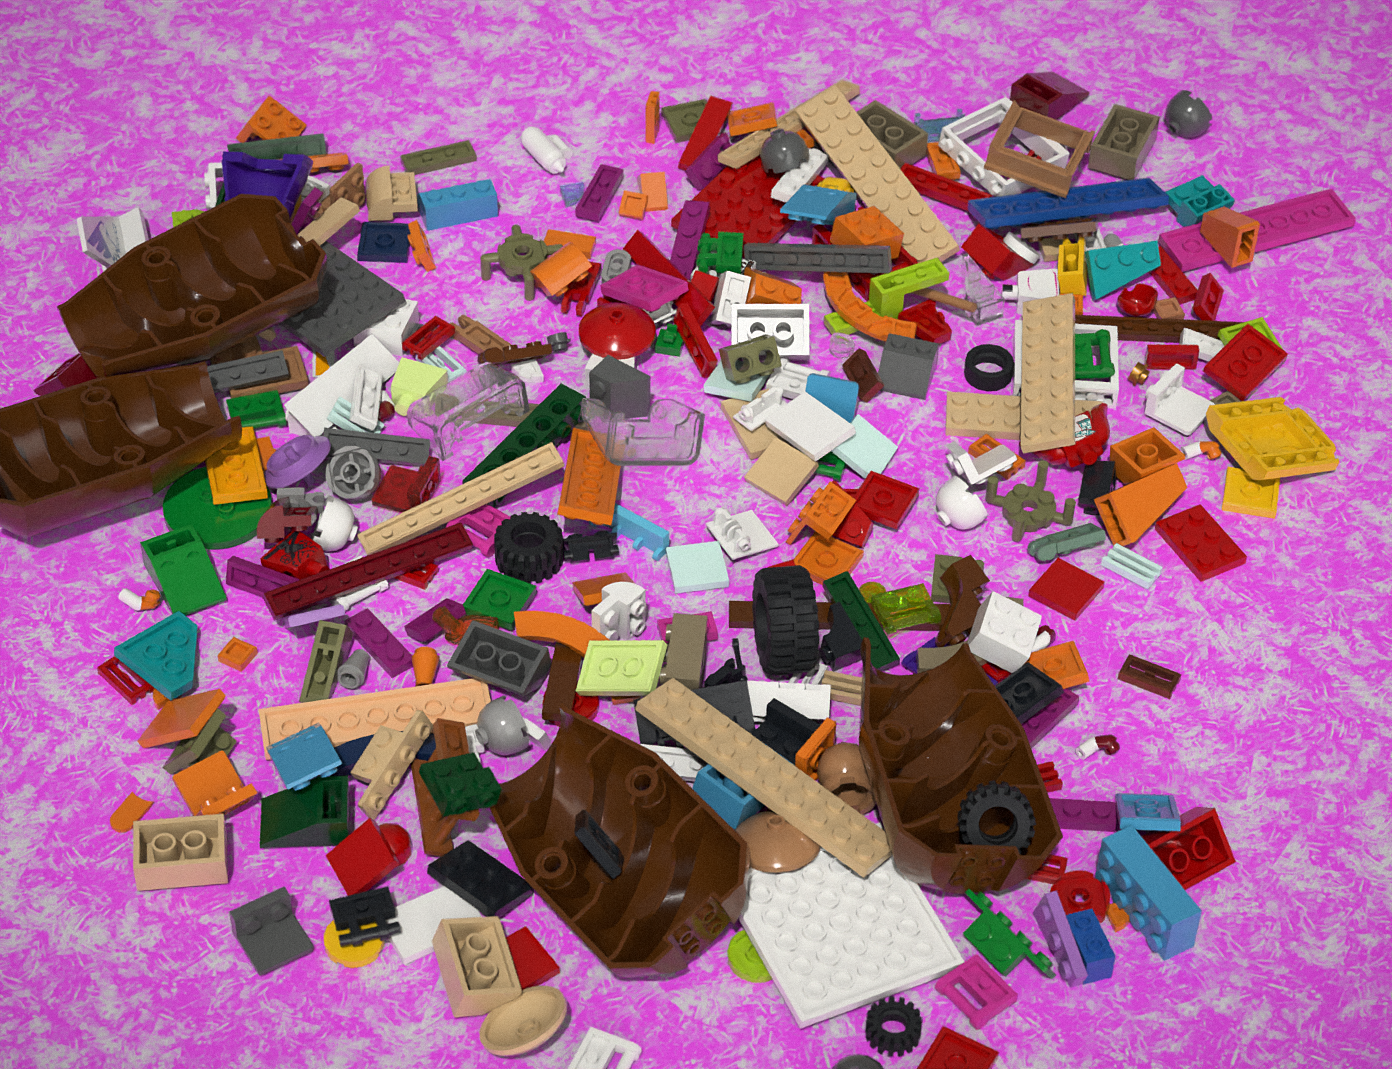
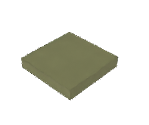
M706 99L661 108V115L675 143L690 140L707 104Z

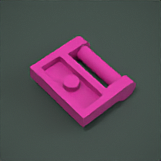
M485 504L449 521L446 527L461 522L463 525L467 524L489 537L487 540H484L465 529L473 546L480 549L481 553L489 558L495 553L494 534L496 533V528L498 525H502L504 519H510V516L489 504Z
M977 954L941 977L935 984V989L941 995H946L970 1019L969 1023L976 1030L983 1028L991 1018L1015 1003L1018 996ZM959 982L983 1008L978 1010L954 985Z

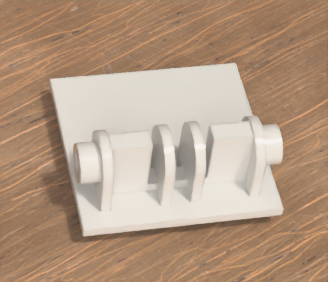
M721 507L715 511L714 521L705 524L732 560L779 547L777 541L752 510L730 516V512Z

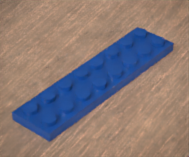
M1141 178L1070 187L1066 198L1047 191L968 200V210L981 225L990 230H995L1000 226L1010 225L1018 227L1023 223L1033 222L1042 224L1047 220L1054 219L1065 221L1070 217L1088 218L1093 214L1111 215L1117 211L1134 212L1140 208L1157 209L1159 206L1168 205L1169 195L1151 178Z

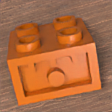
M269 95L237 135L236 139L242 143L248 137L254 139L256 135L263 140L299 136L306 127V124Z
M831 481L824 490L819 487L810 501L801 510L798 518L794 520L787 530L791 535L786 542L790 545L805 525H808L829 540L856 500Z
M219 751L172 777L193 816L226 815L249 803L257 794L252 783L244 787L224 751Z

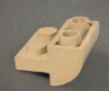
M383 166L370 173L365 184L368 221L393 220V212H417L414 172L390 173V166Z

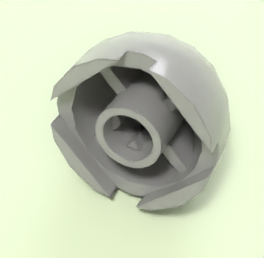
M345 446L333 454L334 457L326 466V481L333 492L348 500H358L370 496L376 490L381 479V468L378 460L368 450L357 446Z
M505 695L494 699L484 706L478 716V729L475 730L479 743L482 746L486 745L490 751L499 755L514 754L529 746V736L523 737L521 730L526 727L524 719L511 699L505 701Z

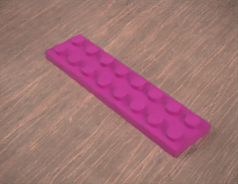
M1332 188L1240 212L1260 223L1255 252L1354 226L1356 221L1355 216ZM1202 223L1159 234L1158 242L1182 272L1225 261L1201 234Z

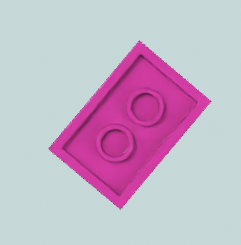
M638 264L600 285L603 295L650 312L659 310L662 305L678 299L681 294L689 290L687 281Z

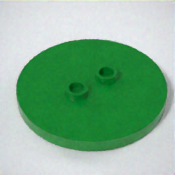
M206 467L199 468L179 478L167 491L163 501L165 524L169 531L192 524L205 549L234 547L249 541L257 535L258 522L272 504L270 491L267 487L268 498L214 505Z

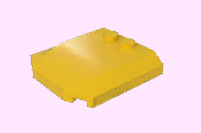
M1282 397L1209 405L1206 417L1209 430L1252 480L1336 470L1339 464V459H1335L1334 456L1336 447L1331 439L1305 411L1298 407L1292 410L1285 406V399Z

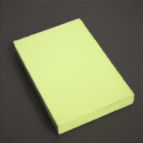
M663 640L589 641L576 692L580 696L648 695L657 688L667 644Z

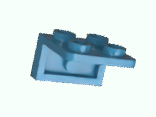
M811 373L808 376L805 392L850 423L855 416L859 384L854 381Z

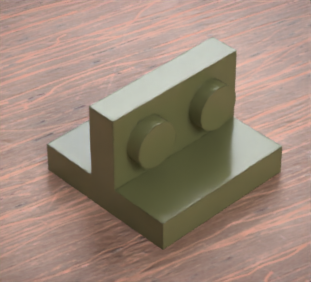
M217 708L196 737L180 740L162 768L169 774H173L179 769H186L219 751H224L228 755L237 740L220 727L226 715Z

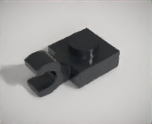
M728 659L724 666L707 677L704 681V687L741 680L746 675L745 665L734 669L735 659Z

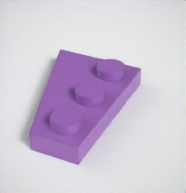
M1057 891L1045 893L1033 911L1034 918L1059 966L1062 978L1066 980L1069 988L1079 986L1088 976Z

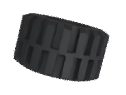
M521 512V515L514 514L510 516V519H504L502 525H498L496 528V533L494 534L495 563L500 573L504 572V575L527 583L534 581L541 583L542 579L548 580L552 578V573H558L559 566L563 564V535L561 527H558V523L555 520H550V517L545 514L540 516L537 512H533V514Z
M995 780L989 781V785L986 786L980 783L976 785L977 790L974 792L970 789L966 793V800L962 799L960 803L961 809L957 814L958 826L964 843L967 845L1017 846L1019 854H1022L1020 849L1023 846L1026 849L1030 845L1029 838L1034 837L1035 830L1033 827L1036 825L1033 810L1026 796L1017 787H1010L1004 781H1001V784H996ZM1001 806L1011 810L1014 820L1011 827L1005 833L993 836L980 830V817L989 808Z

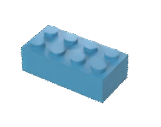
M1131 825L1103 838L1095 873L1096 879L1100 882L1102 879L1108 885L1114 903L1118 908H1123L1129 915L1132 926L1136 930H1140L1147 939L1151 950L1157 952L1165 961L1194 947L1202 910L1135 828Z

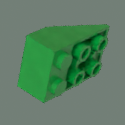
M192 524L140 542L144 566L172 614L180 611L182 614L188 615L227 600L203 542Z

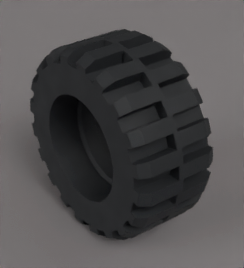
M800 565L762 568L755 574L754 589L752 591L754 637L760 665L763 671L770 675L809 672L817 664L819 653L818 607L810 573Z

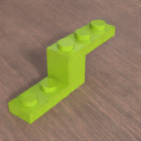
M934 258L871 278L869 301L865 302V304L872 308V312L881 317L886 315L898 319L899 313L903 311L905 294L948 281L949 271L938 258ZM837 312L824 315V324L835 339L859 331L847 323Z

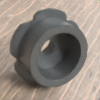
M566 332L547 336L548 344H551L553 352L567 349V343L571 342Z

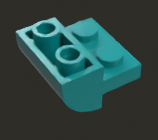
M1203 175L1165 192L1169 195L1168 204L1178 214L1176 221L1184 227L1202 222L1203 213L1222 207L1230 209L1235 202V199L1221 184L1213 186Z

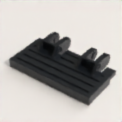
M747 680L690 689L750 734L755 731ZM642 698L633 699L634 710L636 708L637 702ZM635 710L640 744L653 745V742H657L658 746L665 747L664 741L674 739ZM675 739L676 748L684 749L683 745Z

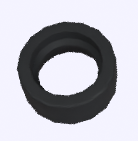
M981 344L973 347L967 353L965 359V379L971 386L979 390L998 391L1003 389L1011 382L1013 376V356L1008 350L998 345ZM981 363H992L1000 366L1003 370L989 373L981 371L975 366Z

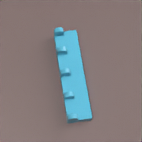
M616 503L612 524H603L612 529L611 533H617V538L622 534L633 540L632 547L634 549L640 550L644 546L654 551L652 558L656 561H659L666 554V547H669V531ZM589 521V525L593 527L597 526L596 524Z

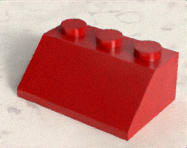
M1194 807L1181 814L1180 831L1152 830L1141 836L1184 890L1236 862L1215 808Z

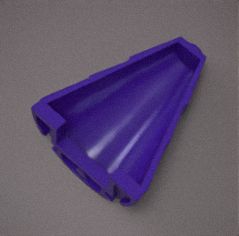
M223 151L222 170L226 195L225 201L239 194L276 196L288 210L289 217L291 218L312 169L313 161L311 158L300 154H284L283 160L257 159L244 152Z

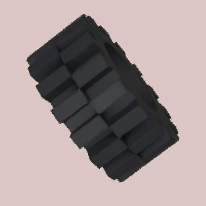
M889 996L888 1002L881 998L878 1005L874 1002L871 1005V1010L867 1012L866 1040L870 1041L872 1049L878 1046L877 1053L881 1055L885 1050L888 1051L887 1057H893V1052H897L898 1057L904 1056V1050L909 1054L913 1051V1046L917 1047L919 1044L922 1016H920L918 1008L914 1009V1004L911 1001L907 1005L904 1004L905 998L900 997L899 1002L894 1001V996ZM887 1021H897L905 1026V1030L892 1033L882 1028V1024Z

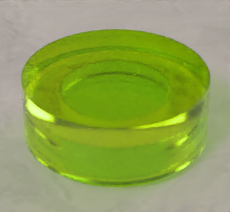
M866 582L860 586L859 590L867 603H885L886 589L882 584Z

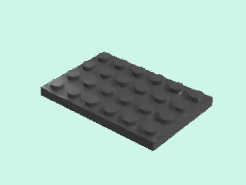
M327 241L320 246L326 252L327 269L317 303L279 323L324 357L406 302L403 293Z

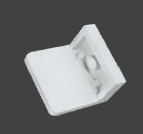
M1176 363L1169 371H1164L1160 380L1155 385L1152 384L1147 389L1145 394L1147 399L1145 414L1185 435H1191L1207 419L1206 412L1209 405L1215 404L1182 387L1185 367Z
M955 441L945 446L949 453L945 457L950 467L955 469L958 475H961L971 485L987 481L989 475L996 471L1002 472L1013 466V462L1017 460L1015 453L1004 444L973 460Z

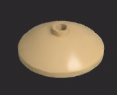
M536 986L522 990L519 997L492 1010L486 1016L479 1032L482 1045L488 1052L502 1056L519 1055L539 1047L554 1035L561 1026L567 1012L566 999L560 990L551 986Z

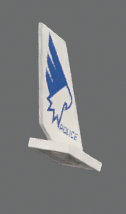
M139 207L119 217L81 216L77 218L82 251L102 264L103 272L132 248L149 240L144 214Z

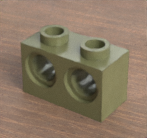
M765 334L719 349L726 379L735 381L737 384L750 381V376L756 374L760 376L772 374L775 372V368L782 366L775 336ZM765 350L766 359L761 363L759 361V354ZM741 357L743 360V365L739 370H737L735 367L736 360Z

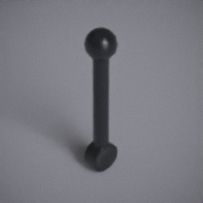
M733 638L732 648L738 669L742 665L738 638ZM745 675L741 680H738V681H742V680H747V681H748V678H747V676Z

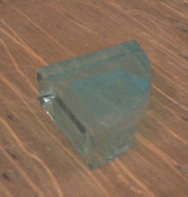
M583 182L560 186V194L566 208L577 204L584 194Z

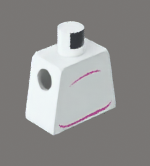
M1058 269L1020 271L1017 274L1016 285L1002 284L1001 299L1016 300V312L1023 315V302L1059 295Z

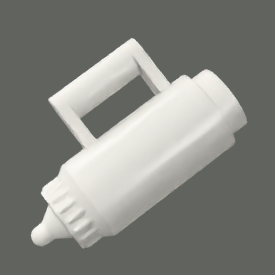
M534 126L526 128L521 134L522 145L545 170L553 174L564 171L566 166L565 159L570 158L573 155V151L558 135H546L540 128Z

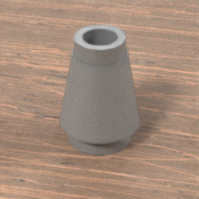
M355 650L339 667L337 671L338 681L343 687L355 689L363 684L369 660V654L365 650Z

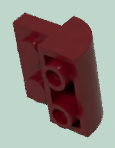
M289 497L276 500L269 506L258 522L257 539H264L266 543L280 542L281 538H285L290 529L292 531L308 530V526H312L318 517L317 506L290 507Z

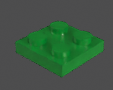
M486 569L463 603L466 615L512 631L516 626L514 612L525 611L536 595L537 589L533 584Z

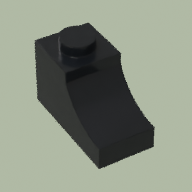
M837 602L830 605L827 616L830 632L823 636L819 653L822 661L825 664L828 663L834 672L862 660L860 655L862 639L842 604Z

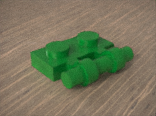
M718 232V238H711L710 234L703 233L697 246L699 251L696 258L698 271L707 273L710 266H716V273L730 271L741 274L743 233Z

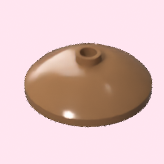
M774 811L755 814L747 818L735 829L749 846L750 868L763 872L777 873L796 870L814 860L821 849L819 844Z

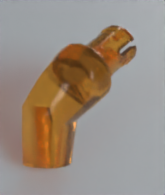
M445 606L436 609L432 615V619L445 631V639L456 645H459L472 620L499 629L497 617L469 615L456 619Z

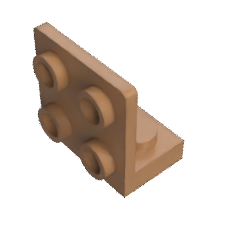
M356 163L329 189L330 194L320 202L322 205L313 218L316 219L341 197L357 204L358 207L363 205L366 195L364 192L362 164Z

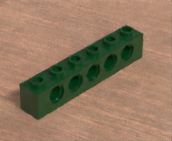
M561 383L462 480V484L551 442L556 446L562 439L568 437L571 430L578 423H581L586 418L588 413L586 396ZM503 495L487 504H489L492 507H495L496 505H499L503 502L506 495Z

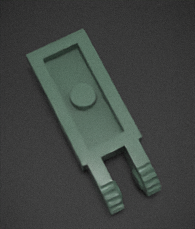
M1092 523L1046 535L1032 542L1030 541L1027 550L1030 555L1038 560H1052L1056 553L1068 554L1072 552V549L1092 547L1096 545V542L1106 540L1105 530Z

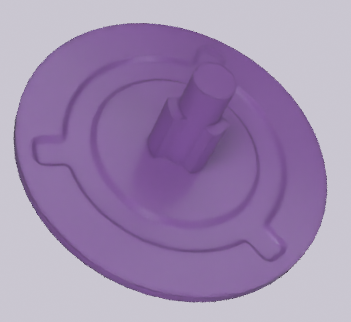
M302 435L282 445L272 454L267 462V470L264 473L266 486L271 489L282 488L301 479L304 480L307 486L313 485L316 480L311 472L328 455L331 448L329 439L324 436Z

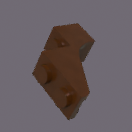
M972 555L951 564L940 577L948 590L951 604L935 639L938 648L962 643L970 635L978 608L982 605L978 598L984 594L983 588L990 580Z

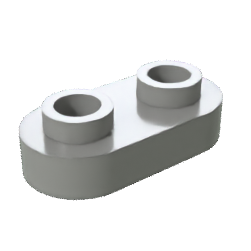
M616 249L606 255L601 273L602 284L630 269L631 256L627 251Z

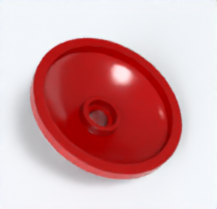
M627 303L600 305L585 314L579 324V339L582 345L592 354L602 358L610 355L621 360L638 356L650 348L656 335L655 323L651 316L644 310Z

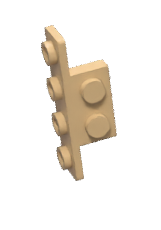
M417 710L403 732L380 725L350 772L355 779L370 784L358 802V806L368 818L376 819L394 788L399 784L406 769L414 760L425 739L429 736L433 724L423 711Z

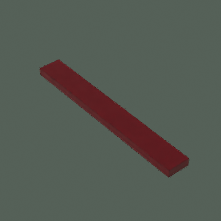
M460 522L263 593L262 598L275 621L472 549L473 543Z

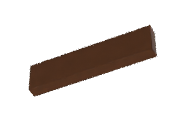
M558 642L555 644L542 709V720L561 721V712L558 706L562 702L573 711L583 656L571 650L570 647Z

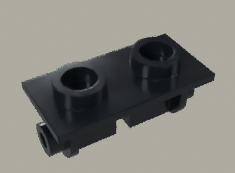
M599 531L591 536H583L582 534L569 535L563 539L564 561H570V564L587 562L590 560L589 551L594 552L595 560L614 559V556L619 555L618 544L613 545L616 544L617 533Z

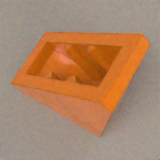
M665 172L638 175L639 193L646 194L649 197L645 212L668 210Z

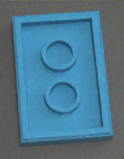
M1115 794L1116 812L1120 829H1125L1132 825L1135 830L1180 831L1181 820L1173 795Z

